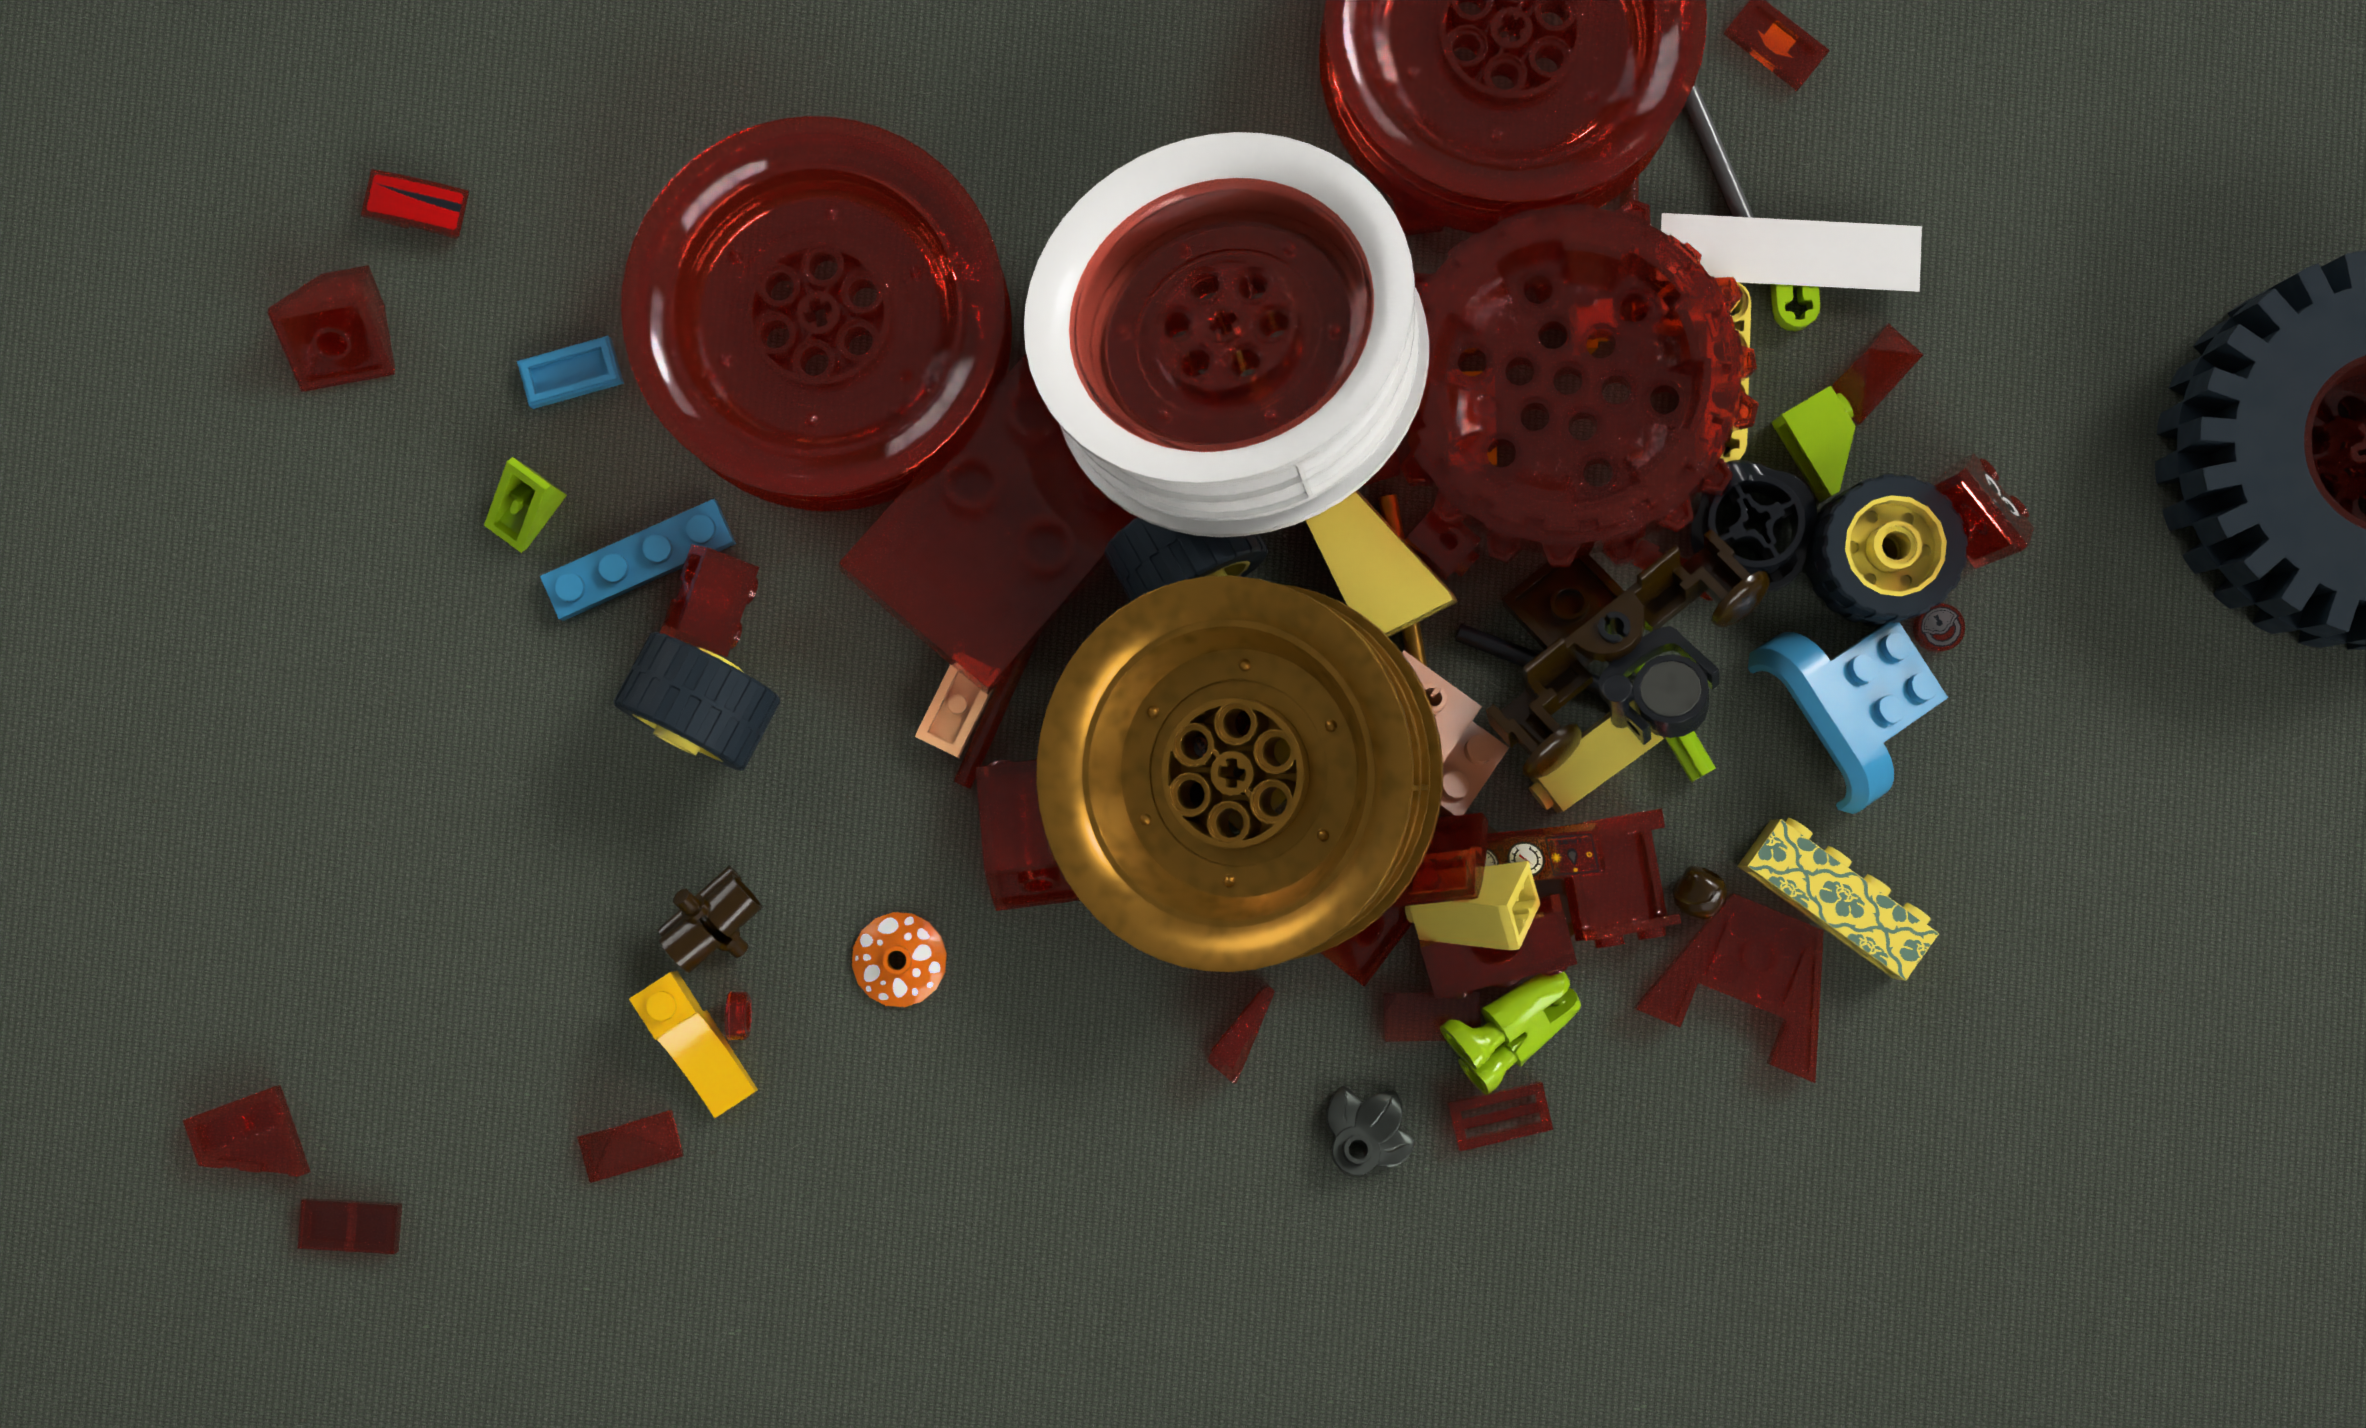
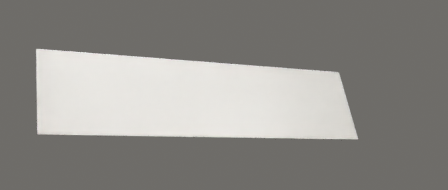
M1662 213L1659 278L1732 280L1739 283L1920 292L1922 226Z

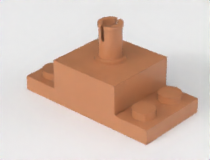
M1403 650L1402 654L1413 667L1426 691L1440 735L1443 757V791L1439 814L1456 825L1509 747L1473 722V719L1482 708L1481 705Z

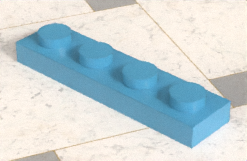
M712 499L543 574L540 578L558 619L565 621L733 546L736 542L718 501Z

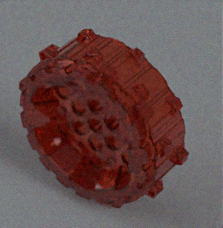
M1520 197L1501 203L1498 224L1480 234L1478 232L1473 234L1465 241L1459 242L1448 251V259L1440 266L1436 273H1414L1415 287L1419 293L1427 321L1429 367L1419 409L1406 433L1409 437L1407 441L1411 452L1400 465V468L1409 486L1434 487L1437 491V496L1432 511L1447 526L1462 521L1469 527L1473 526L1486 534L1490 558L1508 564L1520 552L1526 550L1543 554L1547 558L1550 567H1570L1574 559L1580 558V555L1601 552L1615 567L1635 561L1638 540L1654 531L1657 533L1665 527L1674 532H1679L1693 521L1694 517L1690 502L1698 493L1722 495L1733 477L1732 472L1723 460L1725 446L1727 442H1730L1734 431L1754 426L1759 403L1744 393L1740 387L1743 380L1756 372L1754 349L1741 345L1739 331L1735 330L1731 316L1732 311L1742 299L1743 293L1734 277H1711L1700 264L1702 254L1688 242L1683 244L1671 234L1668 236L1651 226L1650 205L1631 198L1619 210H1615V212L1596 209L1594 206L1583 204L1556 205V208L1534 211ZM1535 284L1546 285L1551 289L1552 295L1544 303H1531L1525 297L1529 287ZM1639 302L1645 306L1648 314L1641 321L1630 322L1624 319L1620 310L1627 303ZM1549 329H1559L1567 337L1564 345L1558 349H1548L1539 340L1541 335ZM1606 338L1613 343L1615 350L1610 356L1601 359L1592 356L1588 352L1587 347L1594 339ZM1471 355L1480 356L1487 362L1484 371L1476 376H1468L1460 371L1462 361ZM1516 365H1527L1534 371V376L1525 385H1515L1507 379L1509 370ZM1573 374L1581 380L1582 385L1576 393L1564 395L1555 389L1554 384L1561 375ZM1612 383H1621L1628 388L1630 395L1623 403L1611 404L1603 398L1602 392L1604 388ZM1660 392H1668L1677 399L1678 406L1673 412L1661 414L1652 408L1651 398ZM1530 410H1542L1548 415L1549 422L1546 427L1539 431H1530L1522 425L1523 416ZM1578 419H1588L1595 424L1597 431L1592 438L1580 441L1571 436L1569 428ZM1507 445L1516 452V458L1513 463L1503 468L1491 464L1489 461L1491 451L1497 446ZM1593 464L1605 465L1612 473L1611 480L1604 486L1595 487L1590 485L1584 478V473L1588 467Z

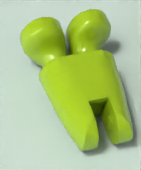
M1553 965L1483 1007L1481 1013L1487 1024L1481 1027L1472 1028L1460 1020L1454 1019L1448 1020L1440 1026V1031L1448 1044L1461 1057L1458 1060L1460 1067L1483 1094L1488 1095L1494 1091L1502 1082L1506 1071L1514 1064L1521 1067L1579 1011L1581 1002L1577 993L1569 988L1570 980L1561 966Z

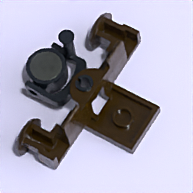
M1710 529L1704 534V548L1683 565H1680V550L1674 545L1637 575V582L1624 591L1574 540L1502 598L1503 607L1544 650L1522 667L1526 691L1501 711L1494 704L1486 709L1489 724L1511 748L1518 743L1530 755L1522 771L1526 777L1538 779L1547 776L1561 767L1580 744L1582 731L1577 724H1568L1561 727L1551 715L1594 682L1593 676L1585 667L1593 660L1601 662L1607 661L1610 664L1600 676L1598 688L1601 698L1609 705L1611 722L1615 727H1628L1643 745L1651 740V732L1667 738L1681 737L1693 732L1706 719L1709 709L1708 686L1713 690L1719 685V669L1686 640L1677 629L1671 626H1662L1704 592L1718 604L1712 615V623L1717 627L1734 625L1745 618L1766 595L1770 585L1768 575L1765 571L1750 574L1734 558V551ZM1645 629L1650 631V633L1643 637ZM1675 651V652H1678V653L1681 655V656H1679V655L1671 654V655L1658 656V657H1656V658L1650 660L1649 662L1645 663V662L1648 661L1649 659H1651V658H1653V657H1655V656H1657V655H1659V654H1661V653H1663V652ZM1645 663V665L1637 673L1633 685L1635 702L1634 710L1629 705L1628 697L1631 695L1632 692V683L1627 677L1630 674H1632L1639 666Z

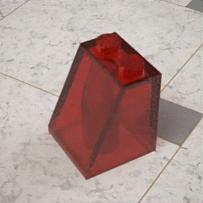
M1037 758L1022 762L997 760L991 762L988 766L976 767L984 872L995 910L1001 911L1080 901L1060 870L1045 834L1037 791Z

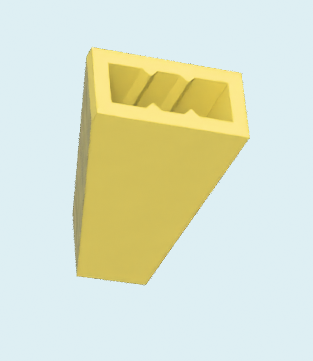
M1358 490L1321 514L1305 520L1347 606L1366 617L1380 628L1387 637L1458 602L1454 593Z

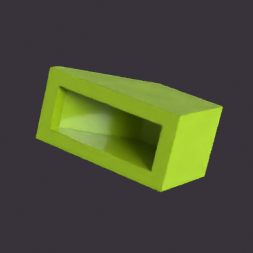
M1832 386L1825 388L1791 408L1771 422L1819 503L1840 492L1856 427L1851 419L1854 416L1851 405L1841 393L1836 394Z

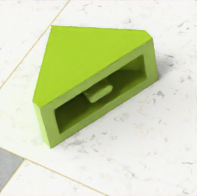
M512 457L506 462L484 526L522 553L529 547L567 495L530 467Z

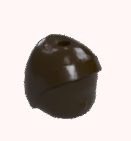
M1698 866L1687 867L1681 879L1672 889L1674 903L1683 913L1702 920L1714 916L1722 907L1727 895V887L1724 880L1707 868Z

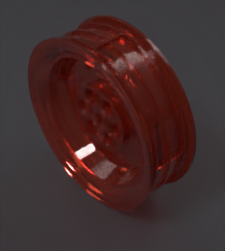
M1326 0L1320 31L1318 57L1324 102L1332 125L1342 145L1355 164L1375 186L1409 211L1431 222L1475 234L1508 236L1551 230L1573 223L1611 202L1628 188L1649 165L1661 147L1672 123L1684 107L1694 86L1702 62L1706 41V0ZM1464 2H1472L1481 9V12L1469 15L1464 13L1459 5ZM1548 12L1555 13L1560 16L1563 24L1557 26L1549 25L1543 20L1541 15ZM1507 32L1508 36L1501 38L1500 33ZM1515 35L1517 37L1516 41L1510 42L1509 37ZM1460 47L1468 48L1474 53L1476 58L1470 61L1460 60L1454 55L1453 50ZM1548 58L1556 64L1558 70L1553 72L1541 70L1537 66L1536 60ZM1500 75L1508 77L1514 87L1507 90L1497 88L1491 78Z
M802 116L758 124L724 138L693 158L659 193L642 220L626 263L621 307L623 335L630 365L638 386L649 406L664 427L707 467L740 490L764 501L800 510L839 512L863 509L907 495L937 477L967 450L988 421L1002 392L1012 348V313L1005 276L988 226L970 195L940 162L905 138L883 128L856 120L837 117ZM824 261L837 263L838 268L833 277L828 280L815 278L814 273L820 263ZM781 281L794 283L792 294L784 300H774L771 298V291L777 283ZM872 288L877 291V297L870 306L857 307L853 304L854 296L859 290ZM824 309L827 313L826 319L828 323L819 327L816 323L817 317L815 312ZM777 328L789 330V338L783 346L778 348L767 346V337L771 331ZM868 335L873 338L872 346L865 354L854 355L849 352L850 342L856 336ZM815 355L827 356L829 363L823 373L814 376L806 373L805 367L811 357Z

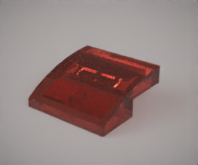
M1482 812L1438 818L1433 838L1423 862L1410 884L1390 908L1479 897L1484 877L1488 840V819Z

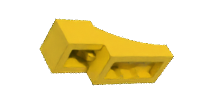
M678 971L669 972L629 998L653 1038L657 1039L673 1058L714 1118L758 1091L709 1012L702 1010Z

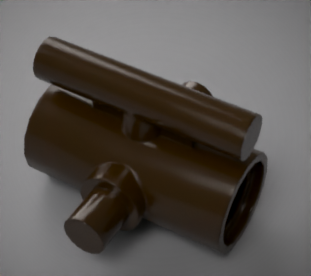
M730 865L696 896L687 889L678 891L673 898V903L680 910L658 929L659 934L662 936L659 942L664 950L688 973L694 970L716 949L728 951L735 958L744 955L748 949V943L740 937L739 928L763 907L751 890L741 881V876Z

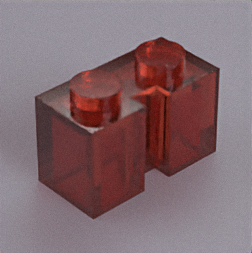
M691 544L679 578L683 582L677 598H672L660 633L683 641L691 646L700 647L714 654L727 657L730 649L737 645L741 637L742 623L740 620L746 604L753 600L757 592L758 579L756 576L759 567L714 549Z

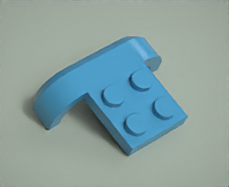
M1888 622L1881 625L1831 660L1813 641L1794 632L1778 634L1749 654L1748 670L1751 673L1766 671L1782 681L1837 765L1845 780L1846 795L1836 803V807L1838 810L1851 814L1860 812L1887 793L1892 787L1894 767L1884 742L1948 698L1900 622Z

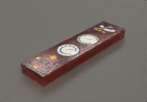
M1597 823L1435 838L1431 840L1424 860L1413 879L1415 883L1418 875L1529 861L1533 879L1537 881L1603 875L1606 863Z

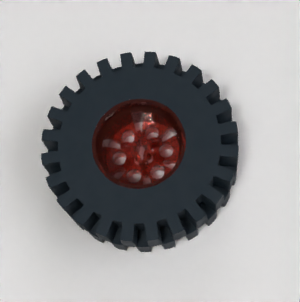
M2365 250L2345 254L2321 267L2319 263L2307 267L2236 306L2228 312L2229 319L2207 330L2193 346L2202 356L2180 367L2169 386V389L2185 396L2184 401L2160 413L2156 433L2158 436L2177 439V450L2155 461V476L2157 484L2180 482L2184 500L2162 511L2169 531L2194 526L2201 543L2182 555L2193 573L2220 569L2226 579L2213 595L2229 609L2256 604L2260 609L2252 623L2254 626L2270 634L2300 630L2298 643L2318 648L2347 643V650L2366 649V515L2358 506L2360 495L2366 499V455H2358L2359 451L2366 449ZM2339 403L2347 408L2349 419L2339 415ZM2312 440H2313V443H2314V451H2313V453H2312ZM2345 441V448L2339 450L2341 443ZM2343 469H2349L2353 472L2352 476H2349Z

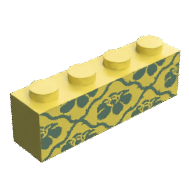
M1788 818L1786 822L1782 819L1770 820L1738 864V867L1889 977L1906 981L1939 935L1938 932L1927 925L1931 918L1910 903H1905L1902 907L1889 898L1888 895L1891 889L1877 878L1867 874L1863 879L1849 869L1852 861L1835 848L1827 846L1823 850L1809 840L1813 833L1792 818Z

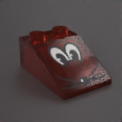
M1973 453L1958 461L1931 484L1941 494L1946 495L1953 502L1952 506L1956 512L1960 513L1964 522L1962 524L1965 534H1967L1968 540L1966 557L1972 566L1977 569L2021 552L2029 545L2034 527L2027 519L2029 518V513L2023 503L2012 495L2008 496L1998 484L1999 476L1993 466L1985 459H1978Z

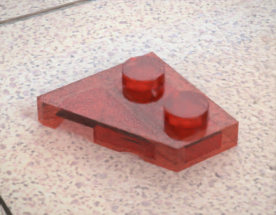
M281 1085L183 1120L198 1166L238 1168L240 1171L257 1173L263 1171L283 1173L293 1177H299L311 1172Z

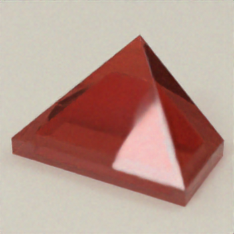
M1888 323L1831 386L1836 394L1841 393L1848 400L1854 413L1851 419L1859 425L1924 354Z
M672 1109L577 1136L590 1183L684 1156Z

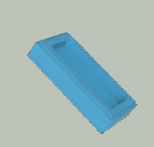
M609 336L517 361L528 404L532 409L624 384L613 342Z

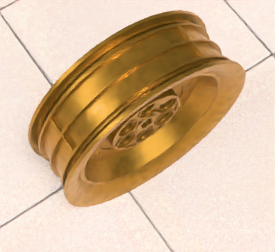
M1206 576L1165 585L1136 598L1101 623L1081 644L1058 680L1046 709L1037 754V791L1042 822L1053 856L1070 887L1097 920L1134 948L1159 960L1202 971L1236 972L1280 964L1338 946L1370 926L1396 902L1410 884L1423 862L1434 835L1443 791V757L1435 715L1422 683L1399 648L1380 628L1366 617L1340 601L1304 588L1240 576ZM1244 710L1250 717L1251 726L1248 733L1242 737L1236 730L1235 721L1238 714ZM1200 732L1206 736L1208 741L1207 752L1202 758L1195 753L1193 748L1194 739ZM1281 738L1287 741L1291 750L1288 761L1283 765L1276 760L1274 755L1275 745ZM1235 766L1245 769V780L1234 777L1233 770ZM1196 781L1201 784L1205 793L1204 800L1199 807L1195 806L1190 798V789ZM1277 788L1281 789L1287 798V806L1281 814H1277L1271 806V796ZM1233 810H1237L1242 815L1244 821L1243 829L1239 835L1231 832L1228 824L1229 815Z

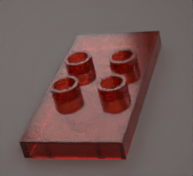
M1114 301L1110 302L1098 326L1091 352V382L1096 402L1119 426L1147 442L1171 449L1199 452L1232 414L1236 403ZM1025 354L839 562V568L842 574L988 695L1106 559L1104 552L1111 538L1137 516L1127 512L1111 501L1091 482L1080 468L1066 443L1059 423L1051 415L1037 390L1030 372L1027 354Z

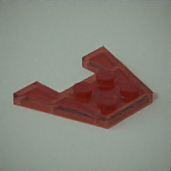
M1730 893L1720 910L1706 921L1633 1009L1674 1026L1681 1027L1698 984H1701L1783 1018L1784 1020L1767 1064L1816 1083L1824 930Z

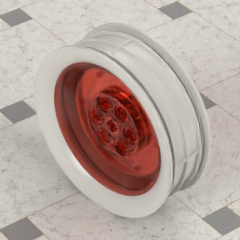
M1248 132L1209 134L1162 146L1118 168L1088 191L1059 223L1038 259L1030 281L1025 304L1024 338L1030 372L1040 396L1051 415L1059 423L1066 443L1078 465L1091 482L1111 501L1146 522L1171 531L1209 537L1249 536L1289 527L1321 514L1362 487L1396 451L1419 409L1426 386L1429 367L1427 321L1419 293L1415 287L1413 263L1407 240L1395 213L1372 183L1350 164L1309 143L1284 136ZM1216 293L1210 298L1202 299L1207 294ZM1257 293H1264L1256 299H1249ZM1187 331L1182 336L1173 338L1178 332ZM1276 331H1285L1277 337H1269ZM1207 369L1201 375L1191 376L1195 371ZM1257 369L1251 375L1240 376L1246 370Z

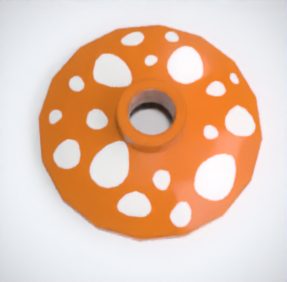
M892 912L875 918L862 929L853 946L852 968L858 985L870 998L885 1006L907 1007L924 1001L938 988L946 972L947 952L942 936L929 921L913 913ZM900 951L905 955L906 964L902 969H894L890 965L889 957L892 952Z

